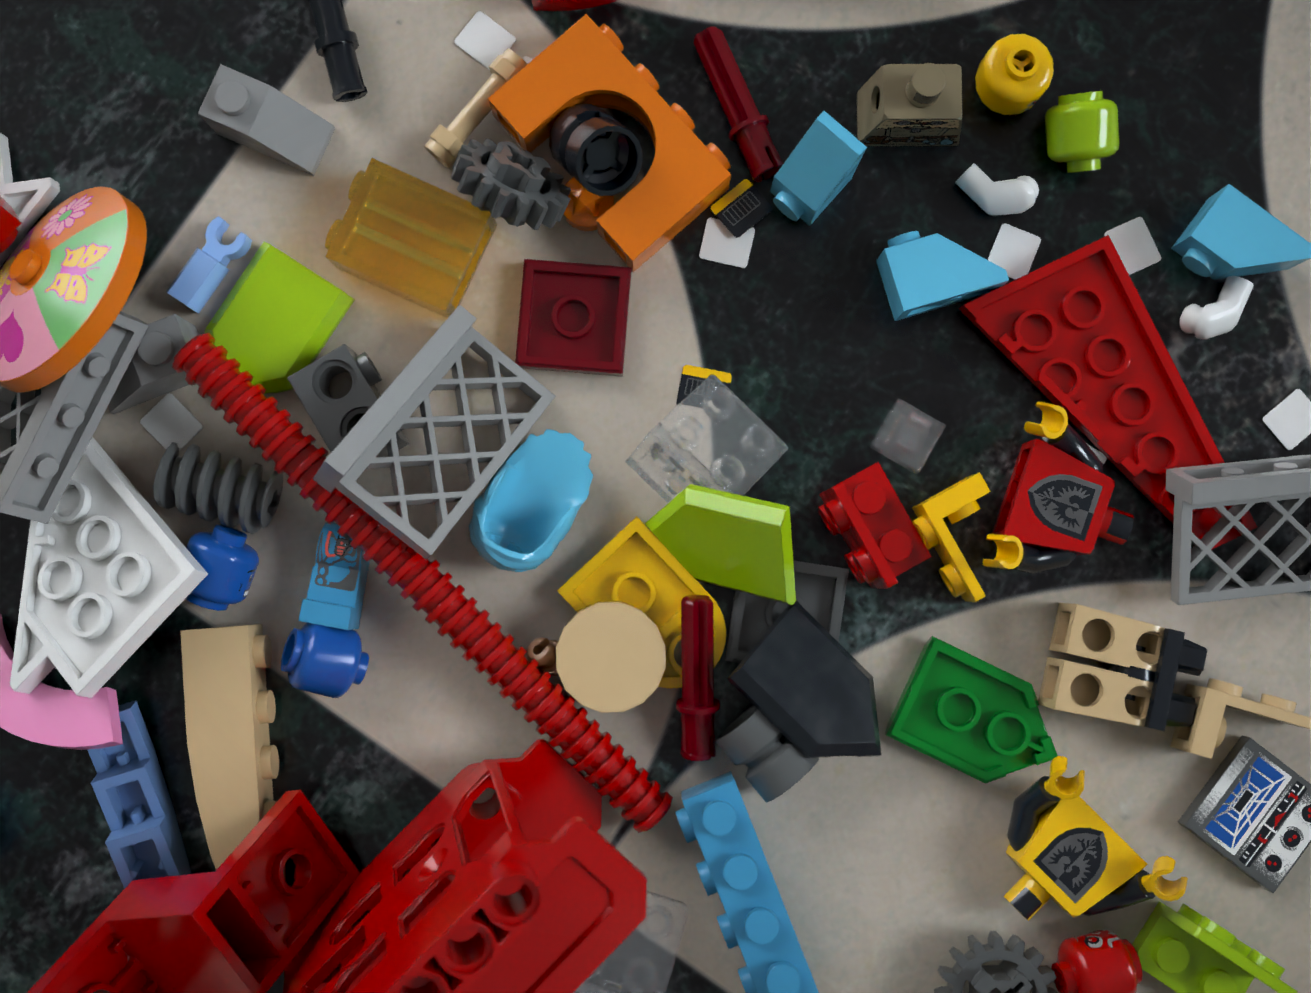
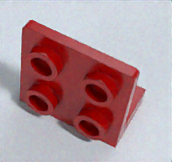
M879 462L819 494L824 502L823 505L818 507L819 514L833 536L840 533L851 551L844 555L845 560L860 584L866 581L871 588L888 589L898 583L896 576L932 557Z

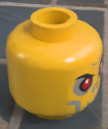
M1010 34L997 40L983 57L975 75L976 91L982 103L992 111L1003 115L1020 114L1032 108L1050 86L1054 74L1053 58L1048 48L1037 38L1026 34Z

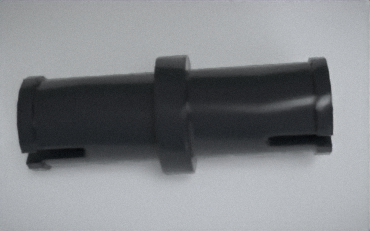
M307 0L311 7L318 38L314 42L317 54L324 57L333 91V99L337 102H348L364 97L368 92L366 86H364L355 52L359 47L356 33L349 29L342 0Z

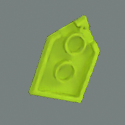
M264 241L204 331L205 333H210L215 338L213 344L215 347L222 345L228 351L226 356L228 360L235 358L241 364L239 368L241 373L248 371L253 376L251 382L253 385L261 384L266 389L264 394H275L293 390L287 377L315 361L355 299Z
M689 484L645 523L659 541L696 580L793 605L796 602L790 506Z

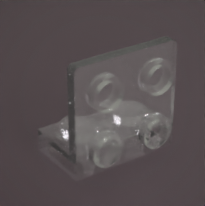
M710 375L648 432L625 462L667 503L689 484L743 496L788 450V446L717 376Z

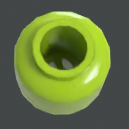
M1103 91L1058 96V105L1048 109L1045 114L1047 155L1052 161L1067 162V173L1101 169L1100 158L1112 156L1119 149L1118 108L1113 101L1103 99Z

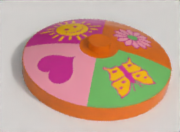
M94 187L67 198L48 212L27 233L0 270V386L13 392L23 393L38 390L51 384L75 367L96 346L119 315L134 287L142 266L147 242V228L140 208L118 191L109 187Z

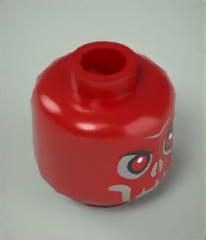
M1097 930L1066 938L1059 946L1057 962L1053 963L1051 968L1057 976L1054 983L1059 993H1136L1137 984L1142 981L1143 976L1140 959L1133 945L1127 939H1121L1110 930Z

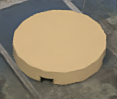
M621 601L597 602L579 610L564 626L556 646V670L565 690L580 705L601 713L624 712L644 703L658 688L666 668L665 643L657 625L640 609Z

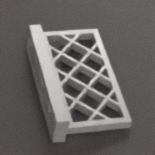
M461 305L455 309L331 452L313 477L314 481L330 493L335 488L338 489L426 560L437 549L555 398L553 393L471 327L477 318ZM468 348H471L487 362L489 377L464 378L461 356ZM451 369L453 378L442 379ZM503 388H519L536 403L528 413H507ZM466 389H491L496 414L470 415ZM455 390L459 415L432 416L429 399L431 391ZM420 407L421 417H410ZM509 424H519L511 434ZM498 425L500 449L498 451L476 452L472 426ZM461 426L465 453L438 454L434 428ZM423 428L427 455L399 456L396 439L398 430ZM387 446L388 457H377L382 449ZM489 462L480 473L478 463ZM467 463L470 487L467 491L444 492L440 465ZM429 466L433 493L405 495L401 467ZM390 468L394 496L375 497L358 484L356 480L366 469ZM457 502L447 514L446 503ZM435 504L438 527L429 539L409 524L407 505ZM396 506V513L388 507Z
M120 311L111 327L96 346L69 372L51 384L42 387L41 395L36 398L35 390L19 393L0 386L1 513L45 524L49 523L148 328L147 324L134 316ZM17 393V408L11 411V403ZM16 427V444L11 446V430Z
M1311 454L1166 469V491L1174 495L1171 600L1174 603L1186 605L1311 591V570L1307 575L1296 576L1288 568L1309 545L1311 546V522L1304 528L1292 516L1301 504L1311 497ZM1280 500H1285L1281 505L1277 502ZM1265 502L1274 512L1252 534L1239 520L1255 503ZM1233 505L1229 510L1224 507ZM1214 508L1222 517L1200 540L1192 533L1193 509ZM1286 522L1299 535L1276 557L1264 543ZM1234 527L1247 541L1224 563L1211 549ZM1259 551L1271 564L1256 580L1244 581L1236 573ZM1205 556L1208 557L1219 570L1204 586L1190 587V571Z

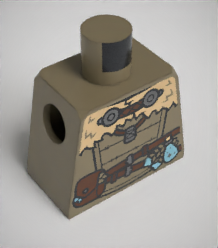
M934 63L883 65L857 92V139L865 146H958L962 125V68L960 65Z

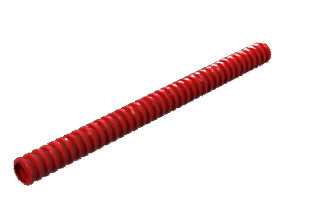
M210 333L199 334L187 342L175 355L172 368L178 373L185 372V381L191 386L197 384L199 386L197 393L202 398L210 397L212 399L210 406L216 411L222 409L225 412L223 419L229 424L235 422L238 425L236 432L240 436L248 435L251 438L249 445L254 449L260 447L263 450L261 457L267 462L273 460L276 463L274 470L278 474L285 472L289 476L287 483L292 487L298 485L302 489L299 495L303 499L310 497L314 501L312 508L317 512L323 510L327 514L325 521L328 524L335 522L340 527L337 533L342 537L348 535L352 539L350 546L353 549L360 547L365 552L362 556L365 561L369 562L373 559L378 564L375 570L379 574L385 571L390 576L387 582L392 587L398 584L403 589L400 595L404 599L410 596L416 602L412 607L417 612L423 609L428 614L425 620L429 624L435 621L440 626L437 632L442 637L448 634L453 639L450 645L454 649L460 646L465 651L462 657L466 661L473 659L477 663L474 669L479 674L485 671L489 675L487 682L491 686L497 683L502 688L499 694L503 698L510 696L514 700L511 706L516 711L522 708L526 712L524 719L528 723L535 721L538 724L536 731L540 735L547 733L550 736L548 743L553 748L559 745L562 748L560 755L565 760L572 758L574 760L572 767L577 772L584 770L586 772L585 780L589 784L596 782L599 785L597 792L601 796L608 794L611 797L609 804L614 809L621 807L623 809L621 816L626 821L633 819L635 821L633 828L638 833L648 831L654 827L670 809L673 797L668 792L660 793L661 785L656 780L649 782L647 780L649 773L643 767L637 770L634 767L636 760L631 755L625 758L622 755L624 748L619 743L614 746L610 743L612 736L607 731L601 733L598 730L600 724L595 719L589 721L586 718L588 712L583 707L577 709L574 706L576 700L571 695L565 697L561 693L563 687L559 683L553 685L549 681L551 675L546 670L541 673L537 669L539 663L534 658L528 660L524 656L527 651L522 646L516 648L512 644L514 638L510 634L504 636L500 632L502 625L496 621L492 624L487 619L490 614L486 609L480 612L475 607L477 600L474 597L467 599L462 594L465 591L462 585L455 587L450 582L453 576L449 572L443 575L437 569L440 566L437 560L430 562L428 559L423 558L338 489L335 488L330 493L313 480L329 452L324 447L317 449L314 446L316 439L311 434L304 436L301 433L304 427L299 422L292 424L289 421L291 414L286 409L279 411L276 408L278 401L273 396L266 398L264 396L266 389L261 384L253 385L251 383L253 376L248 371L241 373L239 371L241 364L235 358L228 360L226 358L228 351L222 345L215 347L213 345L215 338Z

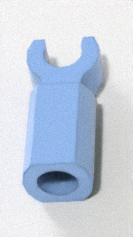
M219 216L213 219L207 226L205 233L207 243L202 250L197 248L166 291L198 314L230 271L226 268L230 261L246 255L252 244V239L243 232H240L233 243L223 245L222 236L230 225Z

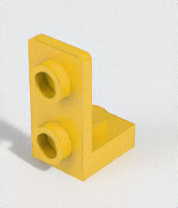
M980 472L960 480L912 507L917 516V519L912 521L926 548L929 550L934 547L944 564V567L939 569L944 584L955 598L961 595L965 602H977L986 596L943 518L947 516L951 524H954L981 509L976 500L991 491Z

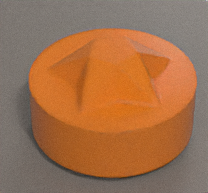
M573 177L565 184V186L571 189L568 196L571 200L563 216L572 227L578 230H597L596 220L614 205V197L599 196L591 193Z

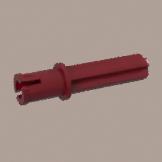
M716 26L708 27L696 34L693 43L732 128L728 135L731 141H737L748 164L753 181L761 182L763 177L765 180L770 179L777 174L784 162L781 160L767 129L769 124L767 115H760L723 32Z
M688 595L683 597L681 601L682 698L676 701V709L681 712L682 722L681 756L691 761H706L716 756L714 720L715 712L720 709V701L714 698L713 602L707 595Z

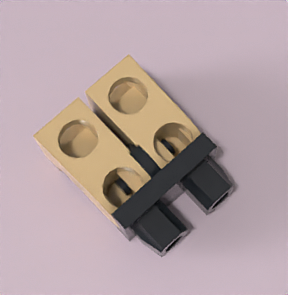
M1059 603L1049 650L1108 663L1106 670L1047 657L1038 703L1041 706L1161 731H1165L1166 726L1190 727L1193 724L1196 709L1195 698L1173 693L1176 674L1181 672L1200 676L1204 670L1207 649L1184 639L1185 632L1164 628L1080 604Z

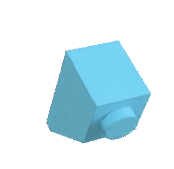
M823 111L774 176L770 192L775 196L773 199L774 204L791 220L797 221L801 218L810 226L852 179L867 147L827 112Z
M1230 184L1206 200L1171 248L1183 257L1182 262L1189 270L1203 277H1211L1213 280L1224 279L1228 276L1239 277L1288 270L1311 259L1310 242Z
M919 231L898 235L887 241L889 247L884 248L876 260L894 321L983 296L1009 281L1005 269L938 233L920 238Z

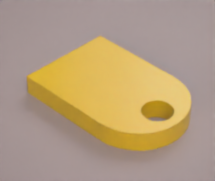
M637 516L557 590L576 612L597 602L621 601L644 612L657 625L665 643L666 668L658 687L682 688V667L674 658V649L681 640V601L683 597L688 595L709 596L713 602L714 667L719 662L724 651L726 625L717 602Z

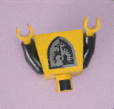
M1057 756L1053 758L1050 764L1049 777H1041L1015 799L1007 833L1010 844L1007 847L1006 854L1025 874L1003 897L1027 921L1050 898L1074 918L1081 914L1092 916L1126 908L1153 899L1155 895L1165 901L1178 900L1184 895L1188 881L1187 877H1181L1175 881H1169L1162 877V875H1167L1174 870L1176 861L1173 858L1160 856L1155 861L1152 872L1149 874L1143 870L1147 863L1080 797L1084 790V770H1080L1076 776L1071 778L1061 776L1067 769L1066 757Z

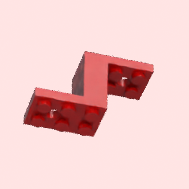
M301 789L286 791L215 872L132 880L27 993H94L95 991L97 993H267L360 872ZM289 857L296 865L294 872L295 882L291 887L284 878V866Z

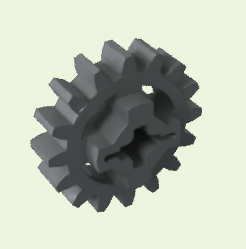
M471 139L468 146L462 144L452 167L451 179L459 183L457 188L459 193L472 195L471 204L478 207L481 211H490L491 217L495 219L502 217L508 224L518 227L526 222L534 230H539L541 224L551 229L556 221H561L571 200L568 197L571 192L570 187L561 184L564 179L562 175L550 173V164L542 157L532 156L531 152L523 151L511 142L503 141L497 145L491 139H485L484 143L481 144Z
M996 931L989 932L988 943L984 945L973 934L967 936L970 950L965 954L959 949L952 947L949 952L956 961L953 968L939 966L937 970L941 977L948 982L947 986L934 989V993H962L964 984L968 980L969 993H990L995 988L1003 993H1028L1030 990L1031 993H1058L1054 988L1046 986L1052 983L1057 976L1048 965L1040 966L1044 956L1035 947L1025 951V942L1014 934L1009 938L1007 944L1004 945L1002 937ZM993 960H1003L999 965H982Z

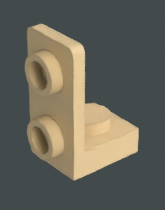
M1209 678L1207 687L1186 685L1184 696L1195 698L1196 709L1193 724L1190 727H1175L1170 747L1212 759L1214 749L1221 745L1226 734L1227 722L1223 716L1225 707L1311 729V717L1294 713L1297 705L1296 702L1263 693L1260 703L1241 698L1244 687Z

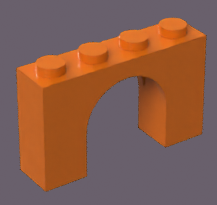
M585 14L488 98L493 116L524 151L527 150L529 152L534 151L549 138L555 119L565 109L576 104H592L599 108L620 110L631 115L644 126L655 148L654 160L649 171L634 188L596 220L598 234L628 267L632 268V272H635L729 190L731 174L728 170L731 168V165L723 152L715 144L710 142L705 146L692 130L695 129V125L687 112L679 104L673 103L669 106L658 94L659 85L651 72L641 63L634 67L622 54L624 47L615 32L604 23L598 27Z

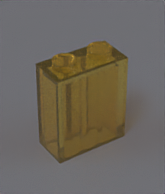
M372 158L366 171L360 170L351 183L348 193V199L351 203L343 220H335L329 229L325 241V248L328 249L325 257L337 269L448 318L461 304L497 227L495 218L491 217L490 211H481L463 198Z

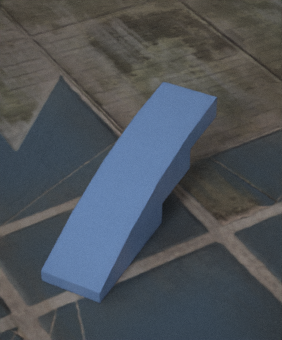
M135 700L118 705L123 744L101 749H87L97 772L91 785L111 830L105 843L125 889L132 880L191 874L174 807L138 703Z

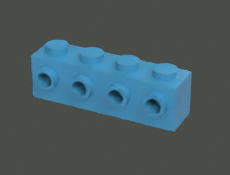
M730 771L681 791V798L685 808L677 810L675 813L686 842L698 840L705 860L697 863L696 867L707 895L710 896L718 892L726 913L716 917L725 942L729 949L739 945L747 966L739 968L737 971L745 993H819L732 772Z

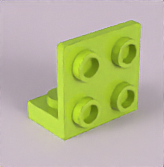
M1159 901L1132 943L1139 956L1142 970L1177 993H1245L1254 978L1278 993H1298V991L1280 980L1285 971L1283 967L1257 950L1250 948L1238 940L1235 935L1184 903L1176 912Z

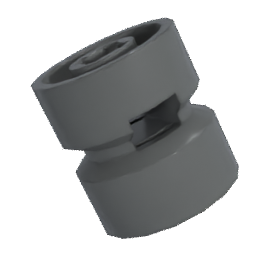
M754 705L736 718L715 740L735 766L746 765L748 767L745 777L765 802L772 801L789 790L819 760V758H806Z

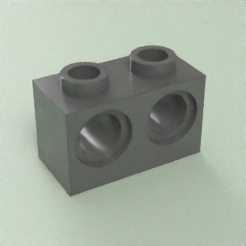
M345 344L287 377L330 452L338 446L381 396L375 384L380 382L382 378L366 352L357 356L356 352ZM339 373H350L352 387L349 393L342 398L333 399L329 393V384L332 378ZM399 429L396 433L398 450L409 445L402 432L404 429ZM387 446L382 449L377 457H388Z

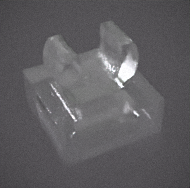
M898 399L893 404L870 448L916 474L921 471L946 425L905 401Z

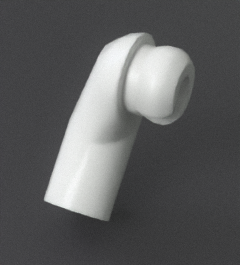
M1228 276L1216 302L1207 304L1204 307H1200L1197 304H1190L1185 307L1180 317L1181 330L1189 334L1194 333L1197 339H1209L1231 331L1240 319L1253 289V284L1241 277Z

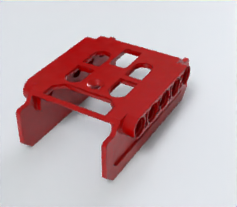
M538 739L518 758L484 759L482 762L470 764L462 769L356 877L285 968L283 993H574L646 918L647 879L634 864L597 832L601 828L602 796L597 792V787L593 783L589 784L585 780V776L581 772H577L572 767V764L565 760L546 740ZM487 788L495 790L494 795L488 801L473 803ZM407 869H410L408 874L403 878V873ZM367 910L370 911L360 922H357Z

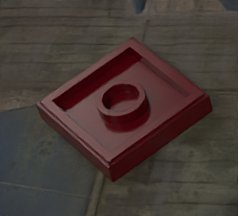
M524 259L515 363L522 369L623 377L632 268Z

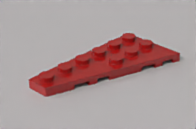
M1109 235L974 299L959 308L1054 405H1059L1066 410L1068 419L1172 524L1174 522V495L1166 491V469L1225 463ZM1233 505L1224 507L1229 510ZM1214 508L1193 509L1192 533L1201 540L1222 516ZM1248 510L1239 522L1251 531L1257 528V525ZM1232 527L1212 549L1241 536V534Z

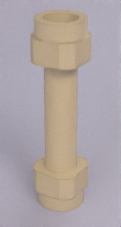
M508 48L502 55H498L489 66L492 74L491 77L447 128L440 124L429 136L431 139L425 144L424 148L442 165L449 168L455 162L462 144L464 145L463 142L491 111L488 98L524 68L527 63Z

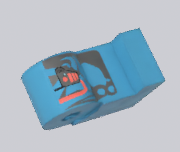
M326 522L319 536L316 564L312 568L307 598L302 600L298 621L344 630L359 629L370 561L367 562L362 558L365 552L360 547L353 549L350 546L352 539L348 535L342 537L337 533L340 527L336 523L328 524Z

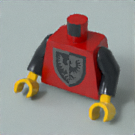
M1038 401L1035 406L1042 411L1041 423L1027 421L1024 425V430L1027 433L1041 436L1043 440L1036 438L1023 443L993 532L986 537V540H993L997 546V554L994 559H983V565L986 567L1014 569L1035 574L1066 567L1075 559L1076 555L1091 554L1097 537L1123 545L1130 536L1134 524V515L1108 506L1115 487V481L1103 474V463L1082 437L1068 424L1067 412L1059 405Z

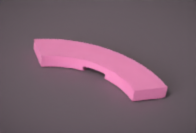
M0 614V727L13 735L31 742L63 749H101L123 744L117 691L115 689L103 687L92 698L77 696L73 690L55 688L43 682H40L30 694L13 691L10 686L14 652L7 640L2 615Z

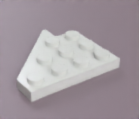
M93 437L49 523L30 521L10 686L16 692L30 694L56 667L77 696L92 698L208 575Z

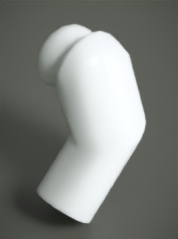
M975 163L955 182L978 206L992 216L1023 213L1034 205L1039 194L1037 182L1029 176L1023 175L1017 179L993 182Z

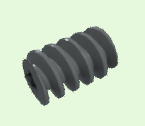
M171 443L166 449L155 475L153 491L154 499L158 506L166 509L177 506L178 511L186 515L198 512L201 519L209 522L219 518L222 525L230 528L240 523L242 531L254 534L261 528L264 529L268 526L279 505L283 489V473L278 474L274 471L269 480L264 482L262 481L263 466L259 463L253 464L247 475L244 476L241 475L242 460L234 456L224 470L221 469L220 452L213 450L209 453L205 462L200 463L201 452L198 445H190L183 457H180L177 443Z

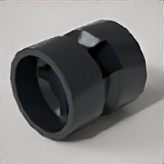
M576 104L565 109L555 119L549 135V147L552 157L587 191L599 196H613L626 190L636 180L642 167L643 158L640 142L628 128L616 121L611 115L592 104Z

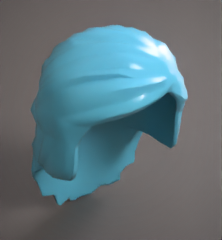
M546 429L544 434L539 436L530 434L526 441L505 460L491 478L486 490L474 501L472 519L469 524L471 543L485 561L501 570L524 572L537 568L552 555L559 542L569 532L578 510L589 495V487L593 479V474L588 467L591 454L584 451L583 441L577 439L571 433H559L555 430Z

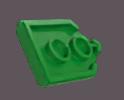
M933 636L929 638L887 724L886 736L985 784L1006 777V774L1051 761L1058 756L1051 736H1048L1038 708L1039 703L1031 683Z

